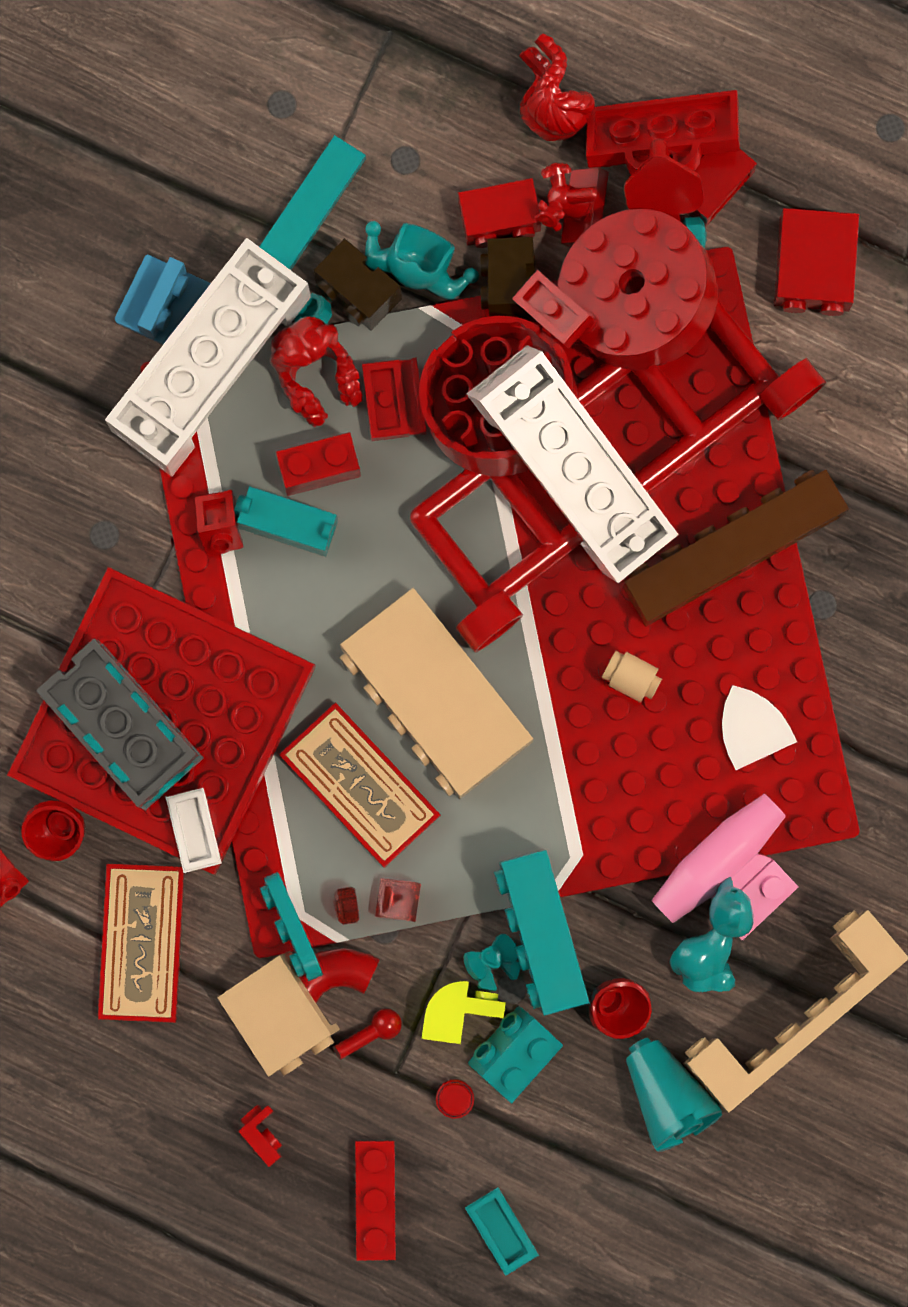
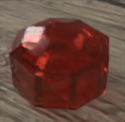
M355 888L337 889L334 894L333 903L338 921L342 925L358 923L360 917Z

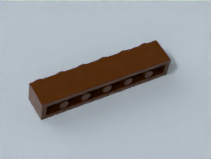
M814 470L804 473L794 480L796 486L783 493L778 488L760 499L763 505L752 511H749L747 507L736 511L727 517L729 524L718 530L712 525L694 536L695 543L684 549L681 544L675 545L660 555L662 558L661 562L652 567H649L647 563H643L628 575L629 579L624 582L623 588L645 627L845 516L849 508L827 470L817 475Z

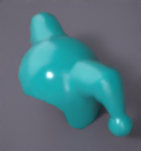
M370 221L366 225L365 230L368 235L365 248L366 266L373 271L379 267L383 272L392 274L399 283L407 288L426 289L442 299L454 300L469 284L476 283L479 280V273L474 268L466 269L463 276L456 280L449 277L447 268L451 262L455 246L433 231L415 224L403 223L391 247L381 249L378 243V235L381 232L380 224L376 221Z

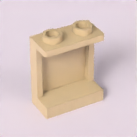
M291 951L279 955L217 997L268 1077L279 1070L283 1076L287 1075L303 1064L300 1056L309 1050H312L314 1055H317L335 1043L331 1035L340 1030L336 1023L333 1025L329 1024L305 985L297 976L289 958L292 955Z

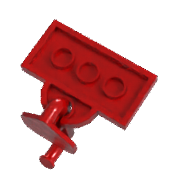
M737 90L594 107L587 122L586 158L588 168L627 164L628 171L631 174L624 184L628 209L655 210L668 214L680 222V214L696 211L701 207L704 200L701 177L694 171L699 166L702 155L740 151L739 99Z

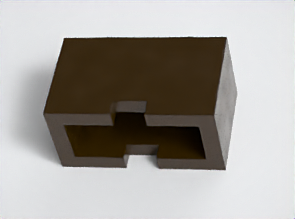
M533 237L487 239L488 254H481L480 257L481 277H488V286L481 287L482 310L489 309V316H512L536 322L530 314L512 299L535 273Z
M344 238L314 269L317 284L315 288L327 301L332 302L335 299L344 307L343 313L352 323L357 326L364 324L372 331L402 300L401 287L379 267L372 272L364 264L367 261V257Z

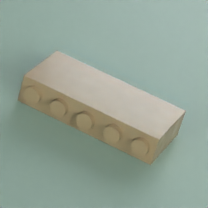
M414 588L340 644L341 650L344 652L339 657L353 676L359 672L368 684L363 688L377 706L382 702L392 713L387 717L391 725L400 736L406 732L416 743L411 748L424 766L431 762L440 774L435 780L448 796L455 793L461 799L533 742V737Z

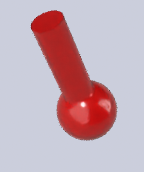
M392 1009L377 1011L372 1017L369 1026L334 1045V1052L341 1060L377 1038L389 1040L396 1037L402 1028L401 1017Z

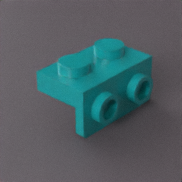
M518 1006L513 1012L507 1014L502 1019L499 1028L491 1037L476 1048L468 1065L512 1104L563 1047V1044L534 1017Z

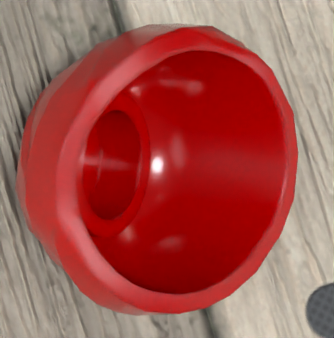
M52 800L40 802L30 809L23 819L21 829L22 840L26 848L36 857L52 862L62 861L72 856L80 848L85 835L84 818L77 810L65 802Z
M615 978L601 983L592 992L589 998L590 1003H588L589 1016L593 1026L600 1033L615 1039L630 1038L640 1033L646 1027L652 1013L649 993L638 982L626 978Z

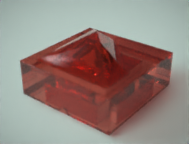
M381 878L375 917L416 922L421 883Z

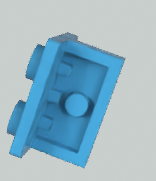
M146 255L115 316V322L163 345L211 283L187 273L184 263L172 257L166 263Z

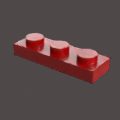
M355 1141L356 1261L396 1260L395 1141Z

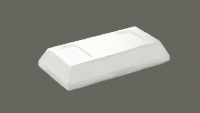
M204 788L166 797L183 872L187 873L222 864Z

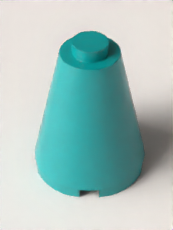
M644 1038L629 1048L631 1054L626 1058L627 1066L651 1144L657 1152L671 1149L683 1143L682 1138L691 1133L694 1136L698 1135L723 1115L719 1103L659 1040L651 1042L649 1038Z

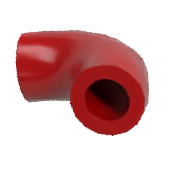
M348 948L320 951L315 956L323 976L309 982L305 975L299 978L316 1003L324 993L332 988L346 987L364 994L380 959L371 954Z

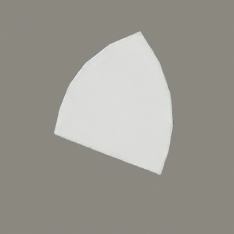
M732 686L724 706L722 730L723 740L735 770L797 742L781 712L767 699L753 691Z

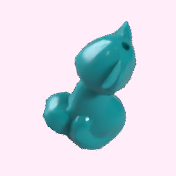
M728 877L720 884L710 904L709 919L713 929L704 935L684 939L670 958L669 964L673 972L677 975L682 974V983L694 992H707L710 990L723 992L730 991L735 987V978L729 963H727L732 949L733 938H739L748 934L754 924L751 899L741 889L734 887L732 878Z

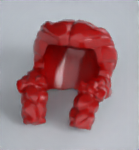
M542 33L534 42L552 62L550 64L549 60L542 56L535 47H528L519 55L535 74V81L526 91L520 103V115H522L521 119L530 130L546 141H561L573 137L584 127L594 110L595 99L587 91L577 92L569 90L562 92L560 90L559 84L567 68V57L561 47L556 45L552 37Z
M303 317L293 325L283 328L272 339V355L269 358V362L278 374L281 387L284 388V395L290 400L292 409L306 418L307 422L313 427L323 425L325 419L328 418V414L325 413L320 400L314 397V393L309 388L302 387L295 382L296 372L300 367H306L321 359L322 356L334 359L337 363L335 381L338 384L341 401L346 406L351 405L352 407L362 402V392L358 379H360L359 372L355 368L347 350L339 343L338 330L333 324H325L324 321L316 317Z

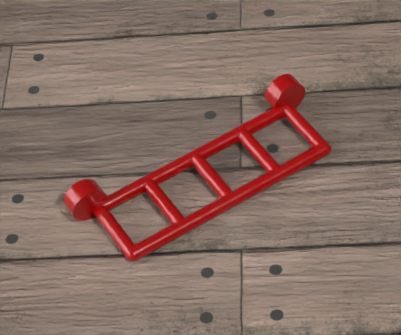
M718 300L715 314L709 326L752 378L754 383L703 422L657 365L649 366V369L628 370L604 363L576 384L578 401L585 407L633 371L684 435L634 474L648 493L761 405L765 404L776 419L780 421L812 398L824 387L826 381L807 358L798 362L779 376ZM465 469L413 508L410 513L412 525L477 607L456 627L474 653L493 643L523 617L522 612L511 600V597L584 541L571 523L560 530L516 474L488 476ZM489 479L493 481L542 544L490 585H488L438 521V518Z

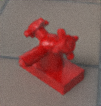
M552 163L541 170L543 178L550 177L552 186L547 195L548 205L541 200L538 203L540 212L535 215L534 219L547 227H552L555 231H560L562 225L559 220L564 218L561 244L572 247L583 232L603 218L609 171L600 167L571 171L570 166L566 163ZM571 172L570 183L567 184L565 174Z

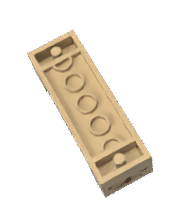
M855 910L847 913L832 926L836 933L830 937V940L858 973H850L837 983L833 988L838 993L830 1000L826 997L820 998L804 1012L808 1019L800 1026L797 1023H791L775 1037L779 1044L768 1051L766 1048H762L745 1062L749 1068L747 1071H745L718 1038H712L710 1041L706 1037L701 1038L684 1052L689 1058L683 1065L719 1103L723 1112L729 1113L908 960L905 952L869 910L859 914Z

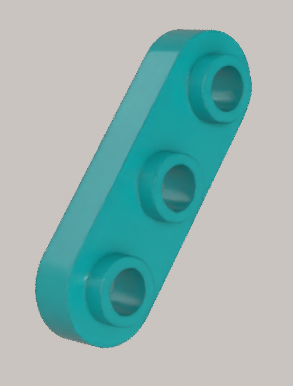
M276 872L264 877L266 885L259 889L268 910L276 907L280 919L274 923L282 942L290 941L295 953L290 955L289 958L297 976L305 975L308 982L323 976L320 965L280 874Z

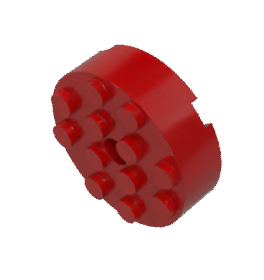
M632 209L617 212L590 226L575 241L567 253L558 281V288L594 319L578 339L592 354L603 362L628 370L649 369V366L668 360L672 362L687 353L707 331L715 314L718 301V284L716 283L713 262L694 234L679 220L663 212L649 209ZM643 287L638 293H633L634 290Z
M489 316L465 323L451 332L452 336L444 341L437 350L433 349L424 365L420 379L419 398L426 423L441 451L455 464L464 469L488 476H507L528 471L530 469L502 432L487 422L467 393L528 345L542 351L578 399L577 386L568 357L558 341L556 342L550 335L544 332L539 325L522 318Z

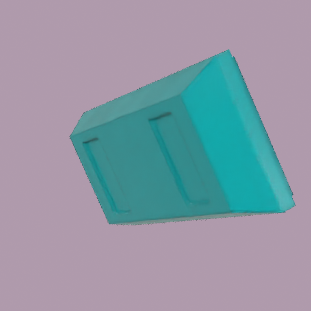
M498 1187L465 1207L505 1276L539 1256Z

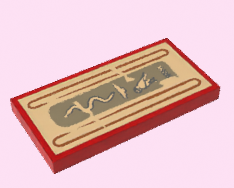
M336 702L279 754L286 764L383 868L388 866L441 816Z
M126 864L106 865L98 1019L177 1023L185 877L182 867Z

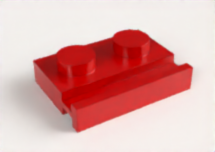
M417 357L409 360L400 361L399 359L362 364L371 440L380 441L404 438L411 435H426L425 418L419 398L420 378Z

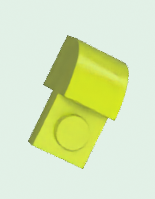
M468 981L448 984L438 990L427 1005L422 1039L461 1044L465 1014L503 1019L506 1002H499V994L475 991V998L467 997Z

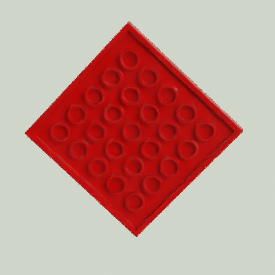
M108 567L58 670L65 673L69 672L76 665L71 659L94 638L100 641L203 756V759L148 809L144 810L135 805L43 700L7 776L61 802H65L180 858L166 797L204 788L222 862L316 665ZM221 864L203 868L202 870L216 875Z

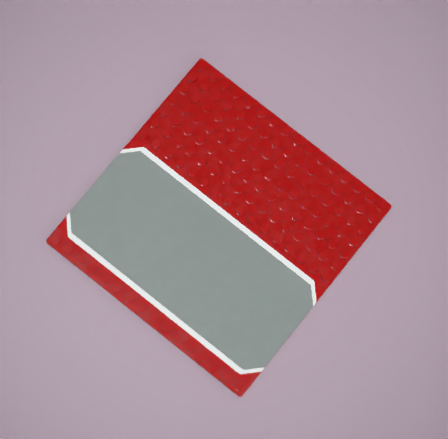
M730 247L706 250L713 262L716 283L718 284V300L753 343L733 250ZM559 280L551 281L558 287ZM643 287L634 290L633 293H638ZM481 295L389 313L372 331L364 324L357 326L351 321L334 324L338 330L339 343L347 350L355 368L359 372L360 379H358V382L360 383L363 400L355 407L351 405L346 406L341 401L338 384L335 381L337 363L334 359L322 356L321 359L312 364L300 367L296 372L295 382L302 387L309 388L314 393V397L320 400L325 413L328 414L324 424L316 427L309 424L300 413H296L290 406V400L284 395V388L281 387L278 374L269 362V358L272 355L271 342L274 338L269 337L193 435L192 440L195 448L175 474L170 476L160 468L186 604L316 665L232 840L253 952L258 958L281 955L288 951L295 952L290 941L282 942L274 923L280 919L276 907L268 910L259 889L266 885L264 877L276 872L280 874L311 947L315 948L511 908L508 894L501 895L499 893L494 872L501 870L499 862L543 849L547 850L560 898L669 876L678 864L724 820L763 794H766L786 817L758 852L759 854L768 856L851 839L858 836L860 832L797 543L646 627L623 588L624 582L629 577L626 576L617 583L603 574L580 544L511 597V600L522 612L523 617L493 643L474 653L457 631V625L477 607L412 525L410 513L413 508L465 469L455 464L441 451L429 430L426 420V435H411L404 438L380 441L371 440L362 364L399 359L400 361L409 360L417 357L419 378L421 379V374L429 355L434 348L437 350L444 341L452 336L451 332L470 321L489 317V309L482 310ZM538 321L533 322L539 325L544 332L562 346L568 357L576 384L605 363L592 354L579 339L568 349ZM710 326L696 345L683 356L672 362L668 360L657 364L702 422L754 383ZM145 362L142 364L140 368L141 373L149 364V362ZM633 371L584 407L633 474L684 436ZM765 404L761 405L648 492L649 496L679 534L644 562L649 567L661 562L662 558L660 555L673 546L681 544L684 549L695 543L694 536L700 531L712 525L718 530L729 524L727 517L744 507L752 511L763 505L760 499L778 488L783 493L786 492L768 408ZM350 432L361 477L287 496L276 451ZM531 470L516 474L560 530L570 523ZM491 479L438 518V521L488 585L542 545ZM250 486L336 514L338 523L326 557L239 529V532L243 539L242 549L229 551L224 554L207 555L198 535L195 497L232 490L237 503L239 495L246 496ZM412 588L417 591L533 737V742L461 799L455 793L448 796L435 780L440 775L431 762L426 766L421 763L411 749L416 743L407 732L400 736L387 719L392 714L383 702L377 706L363 688L368 684L359 672L353 676L339 658L344 654L340 646L342 642ZM615 651L623 655L628 652L659 668L655 676L662 680L652 699L644 696L640 703L608 686L610 682L603 679L602 676ZM732 686L753 691L767 699L781 712L797 742L735 770L723 740L722 730L724 706ZM335 702L441 814L432 825L385 868L380 865L279 756L286 747Z

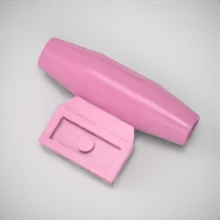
M766 794L761 795L724 820L678 864L651 901L674 923L711 898L712 900L720 884L728 877H731L733 886L741 889L749 896L753 908L754 924L748 934L739 937L743 940L798 888L795 882L771 857L758 853L786 815Z

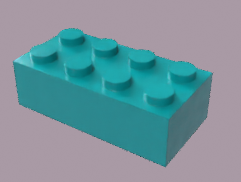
M543 849L500 861L501 870L495 871L494 875L499 893L501 895L508 894L511 908L504 910L510 931L512 933L518 931L522 945L516 946L515 950L522 971L529 969L532 983L526 984L531 1007L533 1009L540 1008L541 1013L545 1016L590 1003L547 850Z

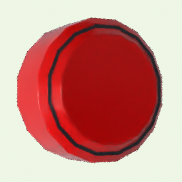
M450 1079L438 1088L436 1105L444 1116L452 1119L461 1118L472 1110L474 1093L466 1082L459 1079Z

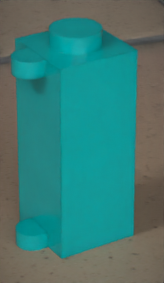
M250 486L246 496L239 495L234 509L238 518L237 524L239 529L324 557L327 556L338 523L336 514Z

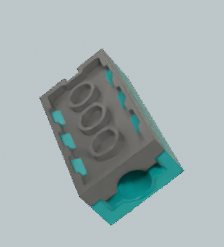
M94 638L71 659L76 665L69 672L65 673L58 670L36 691L135 805L146 810L203 759V756L107 647Z

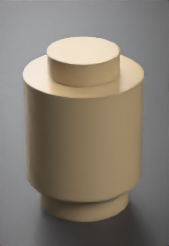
M615 651L602 676L603 679L610 682L608 686L640 703L644 696L649 699L653 698L662 680L655 676L659 668L628 652L623 655L618 651Z

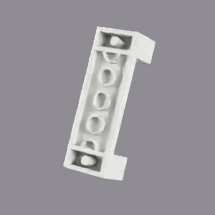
M246 238L107 416L105 421L111 432L167 474L173 476L195 448L192 440L193 435L281 322L289 326L309 301L311 295L308 283Z
M527 345L467 393L487 422L502 432L584 540L580 544L603 574L619 583L679 535L542 351Z

